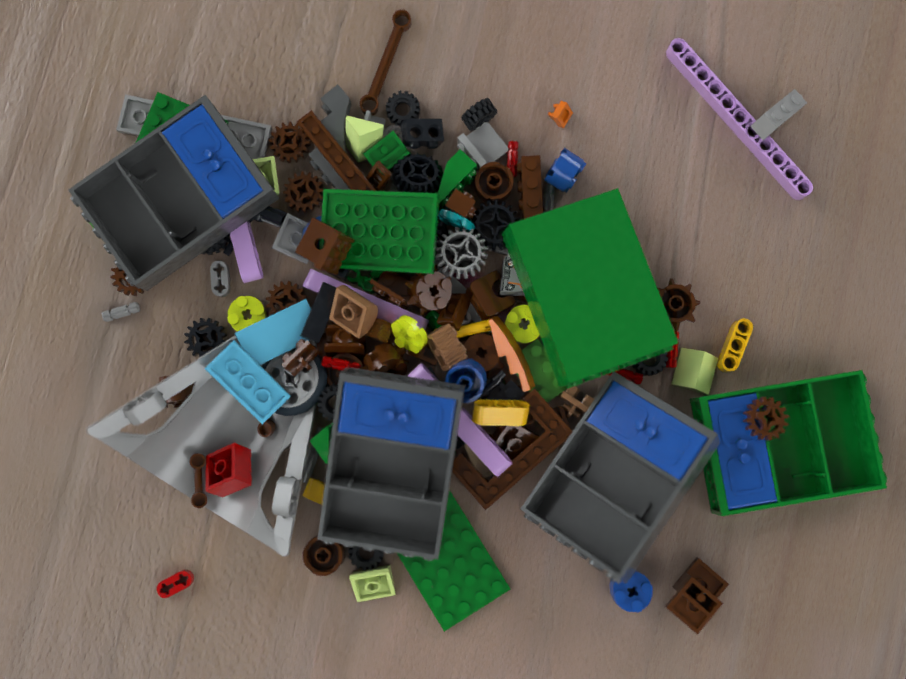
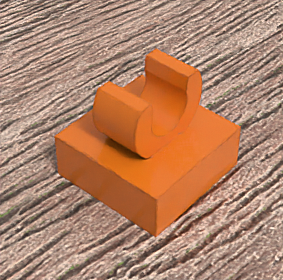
M560 101L559 104H553L555 111L553 113L548 112V115L555 121L557 126L564 128L573 112L567 102Z

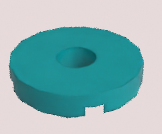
M441 209L439 212L440 221L446 225H452L454 228L458 227L460 232H463V227L467 233L475 228L472 222L454 212Z

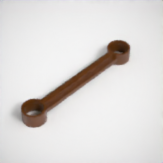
M397 10L393 14L394 27L367 95L360 99V108L364 115L367 110L363 108V104L367 100H373L376 103L375 108L370 110L372 116L379 110L378 97L403 32L411 27V16L406 10ZM400 16H405L409 20L403 26L396 24L395 21Z

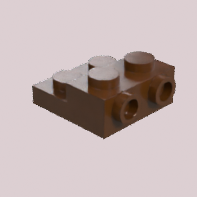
M496 426L497 430L494 434H489L511 461L539 437V435L524 426Z

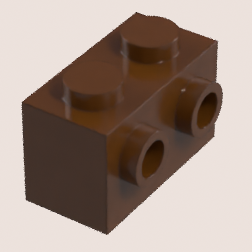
M455 189L445 205V210L454 212L471 222L474 215H476V201L473 200L474 197L468 192L462 193Z

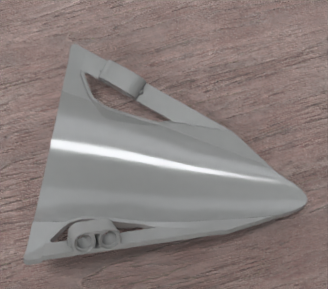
M236 336L231 337L100 421H96L87 427L89 435L102 441L190 498L195 493L194 468L190 465V457L193 454L201 453L206 459V455L234 442L251 449L252 485L223 498L205 491V463L204 467H202L203 492L207 495V504L204 507L269 546L280 555H289L317 403L308 411L295 416H283L273 413L269 419L275 423L274 433L268 437L260 436L257 431L260 422L204 369L233 340L239 344ZM309 340L317 348V343ZM305 367L303 372H309V370ZM276 368L271 372L273 378L279 376V369ZM289 375L290 383L296 385L294 383L295 377ZM309 381L305 384V391L312 390L313 382ZM194 383L189 397L159 429L147 435L120 432L122 428L130 423L132 425H139L166 407V400ZM291 395L289 398L290 404L298 400V395ZM291 445L285 477H280L276 484L272 512L274 515H277V519L273 528L261 508V494L282 451Z

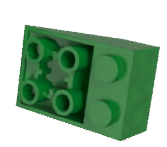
M461 149L446 163L438 191V214L441 209L445 210V205L455 189L463 193L462 189L467 184L471 185L475 181L477 164Z

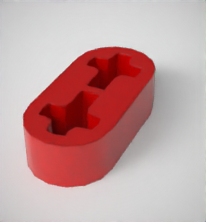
M182 570L161 581L157 585V594L162 598H168L184 590L194 582L193 573L189 570ZM182 575L188 576L186 583L178 584L177 580L181 579ZM173 584L174 587L169 589V593L168 591H163L162 588L165 585Z

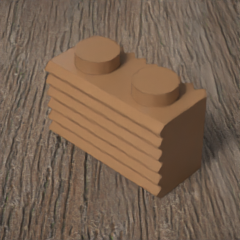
M450 324L442 325L427 335L428 345L443 371L450 370L455 364L468 358L465 346L459 342L457 332Z

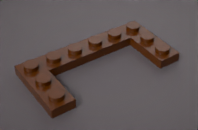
M535 388L521 401L530 404L529 413L545 429V432L512 460L513 464L498 477L495 475L487 481L463 453H460L454 459L452 473L485 510L567 440L573 432Z

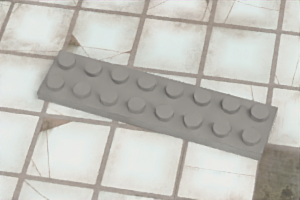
M125 94L116 130L119 133L139 136L154 100ZM221 115L223 119L229 122L228 126L252 159L264 158L266 156L272 131L271 125Z

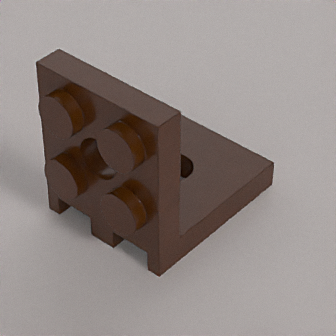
M312 218L295 253L315 263L314 267L318 270L337 275L342 265V260H345L354 239L318 219ZM320 239H324L326 244L320 250L317 243Z

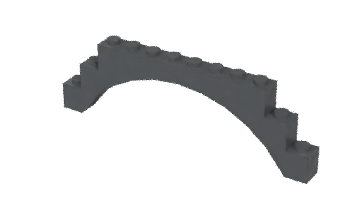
M336 85L320 98L323 104L321 108L328 115L321 120V123L346 152V116H349L352 104L348 95L339 85ZM317 148L309 153L311 159L309 163L316 171L318 169L323 174L321 177L327 185L331 183L335 189L350 190ZM453 241L450 244L459 245L463 241ZM470 242L468 249L470 252L473 253L474 256L477 257V249L474 246V244ZM465 246L461 252H458V259L462 254H465ZM446 249L445 255L450 262L452 259H455V256ZM435 258L434 265H438L441 260H436ZM463 261L458 267H466L473 262Z

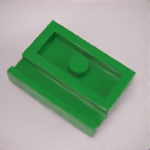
M392 130L365 151L363 155L372 167L377 161H380L389 170L397 164L398 159L402 160L410 152L394 130Z

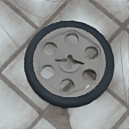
M296 347L262 364L261 367L270 375L274 369H279V376L274 379L290 395H298V400L295 403L290 404L288 399L274 413L283 416L299 415L311 409L319 401L318 398L320 395L322 396L321 392L327 384L326 367L321 365L322 358L319 354L310 362L312 369L309 372H303L302 370L295 376L294 383L296 385L290 383L289 375H293L281 365L283 363L282 357L289 352L293 354L297 350ZM312 381V390L305 391V384Z

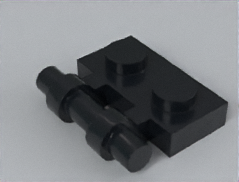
M500 371L497 375H493L490 378L491 381L485 386L477 400H519L525 393L512 380L505 385L502 380L506 377V374ZM498 386L501 390L493 398L489 393Z

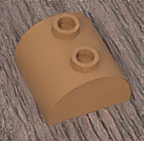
M341 285L336 288L329 319L360 339L373 326L378 315V307L346 285Z

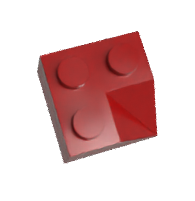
M234 442L206 455V492L223 498L252 485L251 449Z

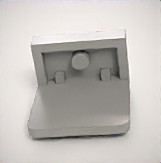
M488 122L483 123L467 136L463 133L457 137V148L461 149L477 164L478 171L484 164L495 162L508 152V146Z

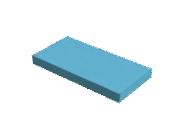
M304 299L234 334L240 346L261 365L295 348L296 343L300 339L308 340L301 337L300 334L311 308L307 300Z
M235 340L204 368L261 424L291 397Z

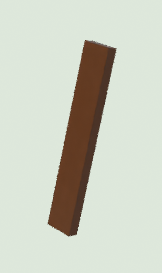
M312 110L297 121L300 128L350 190L376 191Z

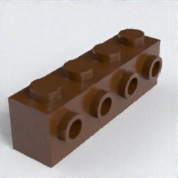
M540 155L521 156L520 162H517V174H520L518 192H521L518 207L519 211H522V218L520 220L543 213Z

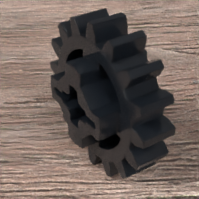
M200 318V323L193 321L194 327L188 326L187 328L190 332L184 334L188 337V340L184 341V343L190 345L187 350L193 351L192 355L195 357L199 355V358L209 352L203 350L207 347L216 348L225 342L223 338L227 336L226 333H222L225 328L223 326L218 327L219 322L216 320L213 322L211 318H208L207 321L204 318ZM209 326L205 330H199L201 327ZM201 335L207 336L211 343L206 342Z

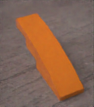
M494 316L489 319V324L498 357L506 356L510 373H518L523 392L530 391L535 387V383L524 354L510 330L498 316Z

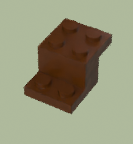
M696 557L673 585L677 592L665 607L698 635L723 603L717 598L729 584L701 559Z

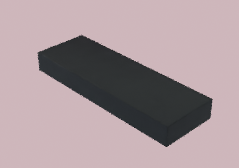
M322 282L300 334L301 337L316 343L320 342L330 318L336 287Z

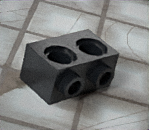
M406 118L401 124L402 143L410 149H418L420 147L436 149L444 141L442 119ZM410 131L414 132L417 135V138L413 137L410 134ZM428 132H432L435 138L431 137Z

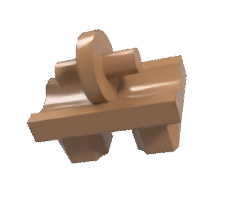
M576 386L566 389V391L559 395L561 399L572 405L570 407L564 403L562 406L567 411L566 418L568 419L571 415L576 418L580 416L581 413L575 409L585 414L594 401V398L587 394L581 402L575 399L580 391Z

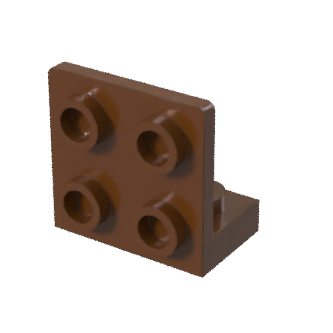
M383 271L377 282L373 279L370 280L369 283L373 286L372 290L383 298L387 295L388 299L400 308L402 305L408 307L407 300L410 296L407 294L406 279L394 272Z

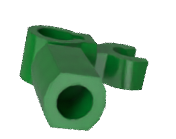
M353 270L357 273V277L354 279L349 276L347 277L351 283H358V286L366 293L373 294L375 291L372 290L373 286L369 282L371 279L377 282L383 271H371L369 274L370 278L365 275L362 276L359 270Z

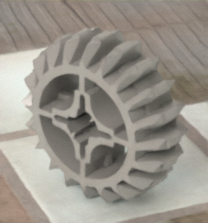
M455 227V233L449 229V236L442 234L444 241H437V244L441 247L435 248V252L440 253L435 258L436 260H441L438 263L439 267L445 265L443 273L450 270L449 277L457 273V279H460V274H464V278L468 279L469 272L474 277V269L480 272L481 267L479 265L485 266L486 262L483 259H486L488 254L483 252L487 251L488 248L487 246H482L485 243L484 239L478 240L480 238L479 233L473 236L474 229L467 233L464 227L463 232H459V228ZM465 239V240H463V242H462L461 244H459V245H455V244H453V243H452V245L450 244L451 242H453V241H455V240ZM470 242L473 243L477 249V257L474 256L473 253L470 252L468 249ZM465 246V254H462L458 259V252H461ZM446 249L455 256L453 265L446 258ZM463 261L473 262L469 266L458 267Z

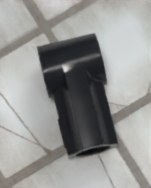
M268 206L251 219L281 228L287 213Z

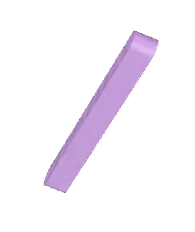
M674 39L666 51V56L793 199L801 200L808 196L813 190L811 181L770 136L764 140L760 138L751 128V125L756 121L753 116L683 39ZM673 48H678L680 52H675ZM685 61L691 62L692 66H688ZM698 75H702L705 80H700ZM710 89L716 90L717 94H713ZM723 102L727 103L729 108H725ZM735 116L740 117L742 122L736 121ZM747 130L752 131L754 136H750ZM760 144L765 145L767 150L761 149ZM773 158L779 161V165L773 162ZM786 172L791 174V179L787 178ZM798 186L804 189V193L799 191Z

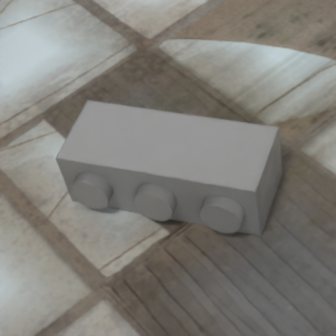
M794 89L755 121L751 128L764 140L796 114L807 102Z

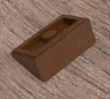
M451 293L453 298L449 299L446 307L442 309L437 324H450L456 331H459L470 306V300L466 293Z

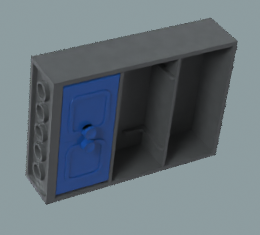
M206 95L68 189L72 195L70 197L71 201L77 207L80 206L83 211L81 213L83 218L88 223L91 222L94 227L92 229L94 234L99 239L102 238L105 243L103 244L105 250L109 254H113L116 259L114 260L116 266L126 273L127 276L125 278L131 286H136L138 289L141 288L146 291L280 199Z
M346 367L340 372L318 540H323L326 544L341 543L345 547L359 546L368 551L377 549L382 550L386 554H393L395 552L401 553L405 557L419 556L428 561L438 560L465 385Z
M613 372L520 509L525 512L524 517L536 525L540 523L539 528L553 537L556 534V540L568 548L573 546L572 551L585 560L587 558L591 559L589 564L602 572L604 569L608 571L606 576L619 584L621 581L627 584L720 444L718 434L618 373Z

